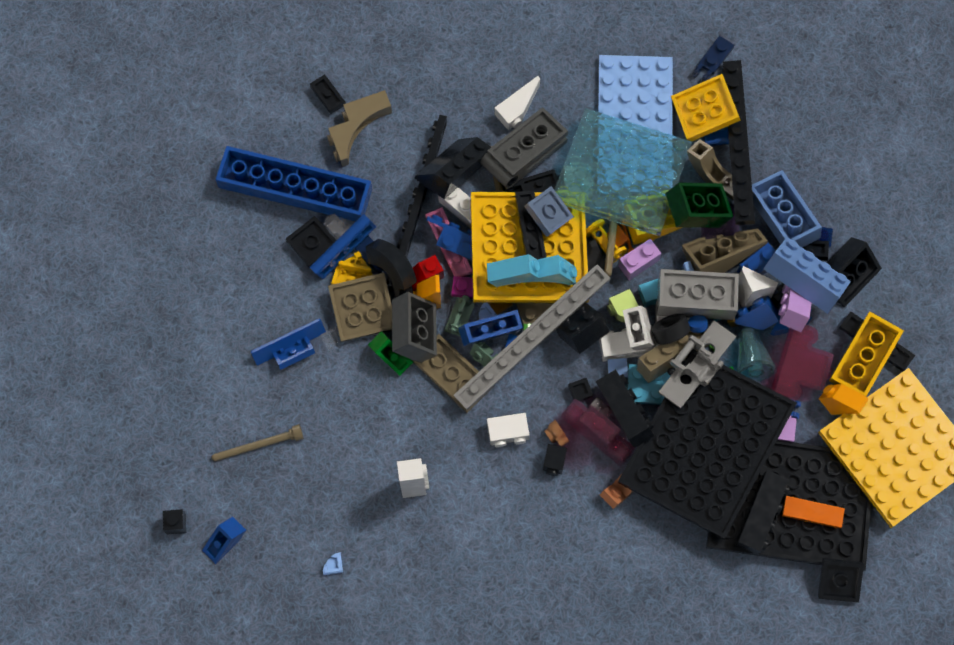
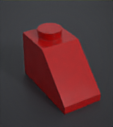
M436 255L417 263L413 267L417 283L412 285L413 291H417L418 283L434 275H439V279L444 278V270Z

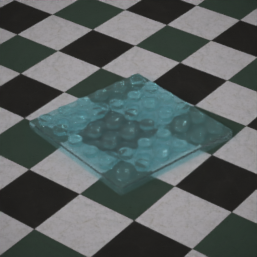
M585 108L555 191L569 208L660 236L670 208L665 193L679 182L688 156L687 150L691 147L692 141Z

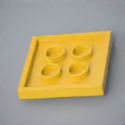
M723 74L671 96L689 143L741 121Z

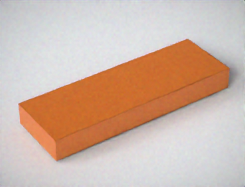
M786 496L782 516L841 529L845 508Z

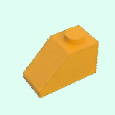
M434 275L418 283L417 291H413V294L435 303L436 308H441L439 275Z
M843 384L827 385L819 398L831 415H842L844 413L860 414L869 400L866 396Z

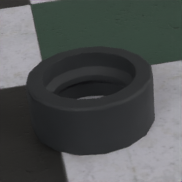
M674 314L656 322L652 326L651 331L656 342L665 345L686 336L690 332V326L684 314Z

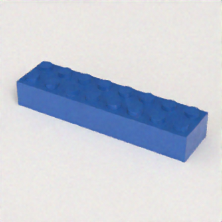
M226 146L215 179L218 188L355 222L365 214L372 192V184L369 180Z

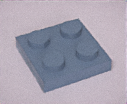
M552 186L524 205L546 237L574 217Z

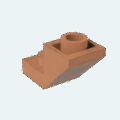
M621 475L600 494L613 509L634 492L618 483Z

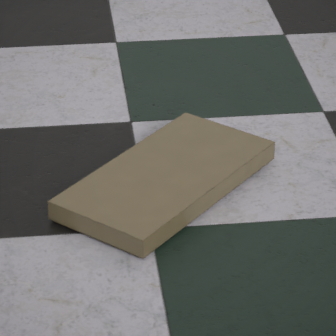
M440 334L437 335V356L422 363L412 360L422 372L466 413L487 394L485 393L468 410L456 399L454 394L479 371Z

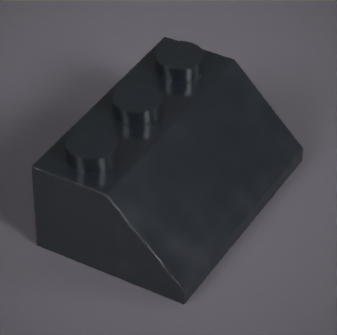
M851 237L827 261L832 269L845 275L851 281L837 302L846 307L882 269L868 243Z

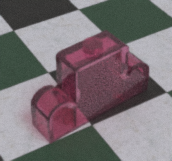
M805 325L802 332L789 328L771 387L773 391L793 401L798 400L801 396L802 390L800 386L822 391L832 373V368L830 367L834 355L812 347V344H815L818 340V332L814 327Z
M574 399L561 414V418L620 467L633 454L634 447L620 436L621 429L592 405L586 408L580 401Z

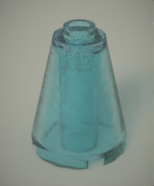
M745 327L738 334L737 372L750 379L758 378L757 382L768 379L775 373V364L757 329Z

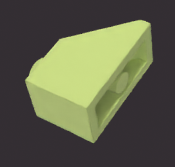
M629 289L609 298L607 309L611 316H615L616 320L625 323L623 310L639 305Z

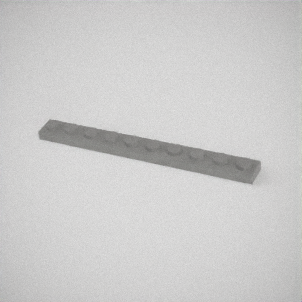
M598 264L594 266L454 394L456 399L468 410L611 278Z

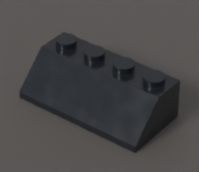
M478 137L458 139L415 175V179L441 198L446 199L483 166L480 161L491 146Z

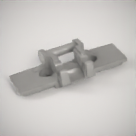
M713 321L700 339L690 335L689 341L675 359H671L669 362L676 370L658 393L681 409L699 385L707 386L715 373L723 366V361H719V359L736 336L716 321ZM705 346H713L715 352L712 354L710 351L705 349ZM694 347L698 350V354L685 367L681 363ZM682 375H689L692 381L689 384H683L680 377Z

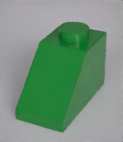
M382 331L368 344L399 376L413 363L411 359L392 352V341Z

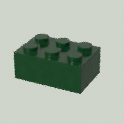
M678 182L665 193L676 227L720 228L733 218L722 183Z

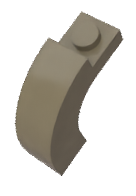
M699 139L687 150L692 166L706 183H722L726 196L734 200L732 175L719 163L713 147Z

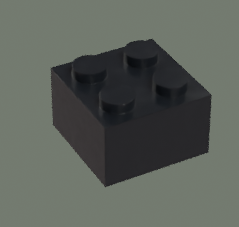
M584 303L556 329L559 337L579 354L610 332L603 316L587 303Z

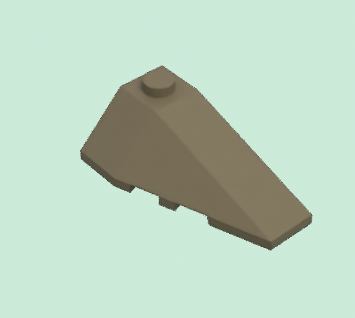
M759 229L735 232L731 236L723 237V234L717 235V238L712 239L698 238L683 244L682 249L687 261H691L694 271L725 273L766 245L768 240Z

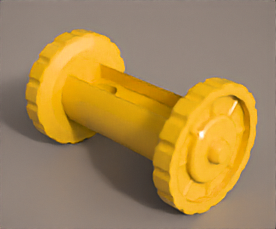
M599 219L586 228V238L592 236L606 253L608 234L602 228L605 221ZM598 231L602 232V235L600 237L596 236V233ZM615 244L613 263L625 255L627 252L625 246L618 248Z

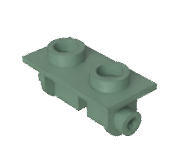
M465 295L462 298L457 297L444 331L460 336L458 328L468 323L475 302L470 301V298Z
M485 342L474 343L469 353L475 361L484 367L498 355L496 354L494 357H491L490 355L494 351Z

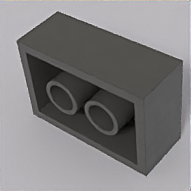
M410 292L392 299V352L419 363L437 356L435 303Z

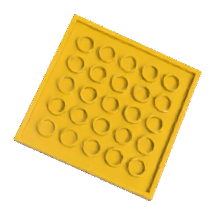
M471 192L473 302L555 303L575 285L553 282H525L495 287L490 284L487 277V263L525 255L514 196L515 192ZM534 192L535 197H537L542 192ZM557 193L574 217L548 237L542 232L546 257L559 255L573 264L577 270V277H575L577 283L588 273L584 193Z
M909 368L867 397L869 400L860 414L844 413L818 432L890 528L954 483V425Z

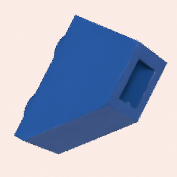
M767 296L764 299L762 297L756 299L752 303L753 305L748 308L742 307L738 310L735 317L737 325L765 330L779 322L781 315H778L779 310L770 297Z

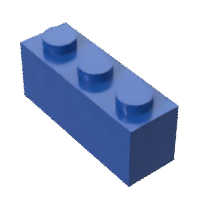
M518 310L464 324L458 329L463 346L517 332L523 326Z

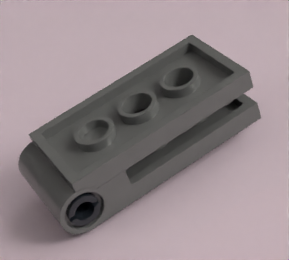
M542 107L487 150L480 163L508 189L566 144L568 130Z

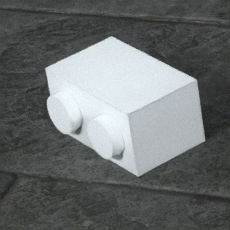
M637 306L623 310L630 347L636 351L654 347L655 344L647 309L643 306Z
M526 413L487 418L490 445L504 447L507 445L506 443L523 444L526 443V440H529Z

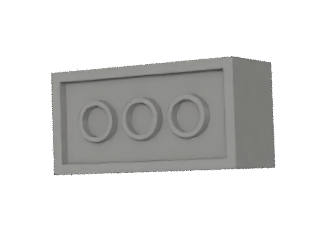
M661 269L658 278L657 316L684 314L688 318L701 315L707 319L734 320L738 312L739 274Z

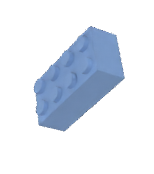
M783 170L752 185L753 204L780 244L787 237L790 240L796 241L800 247H804L821 238L822 226Z
M787 237L764 267L766 272L827 314L851 282L845 275L832 269L828 263L822 262L812 252L806 251L796 241L790 240Z

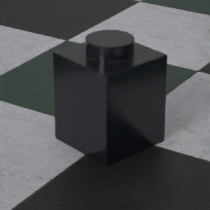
M548 444L543 465V471H546V474L551 476L562 474L567 448Z
M183 509L163 511V531L167 535L187 533L186 513Z

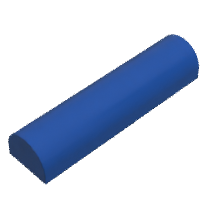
M363 214L310 266L312 271L321 279H324L338 265L339 261L344 260L376 228V225Z

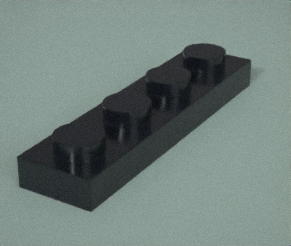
M534 190L515 192L514 196L525 255L529 254L537 260L546 258L542 230L524 207V205L535 198Z
M850 312L839 329L854 338L863 319ZM897 343L887 361L903 372L915 355Z

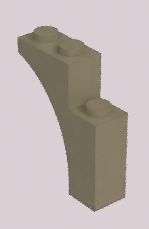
M385 90L343 104L344 112L341 113L344 123L328 128L330 134L327 135L330 146L334 145L336 150L333 152L336 162L340 161L342 167L349 165L350 150L358 134L374 120L392 113L391 104Z

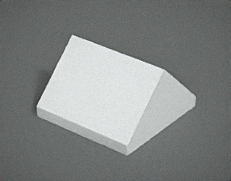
M743 266L739 274L738 300L741 307H750L760 297L764 299L769 296L771 299L778 282Z

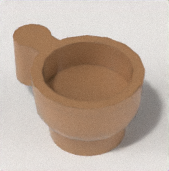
M556 420L552 421L548 428L544 430L552 443L557 441L562 447L569 442L568 437Z

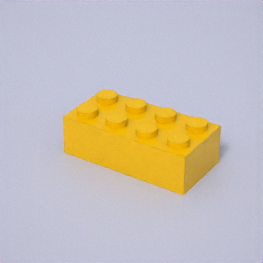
M869 311L829 381L833 384H843L867 396L904 330Z

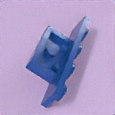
M434 214L432 217H427V221L443 227L436 244L437 246L467 259H472L471 230L468 229L465 232L456 223L442 222V217Z
M319 318L252 350L251 354L256 365L275 358L280 370L315 354L310 340L325 334L326 331Z

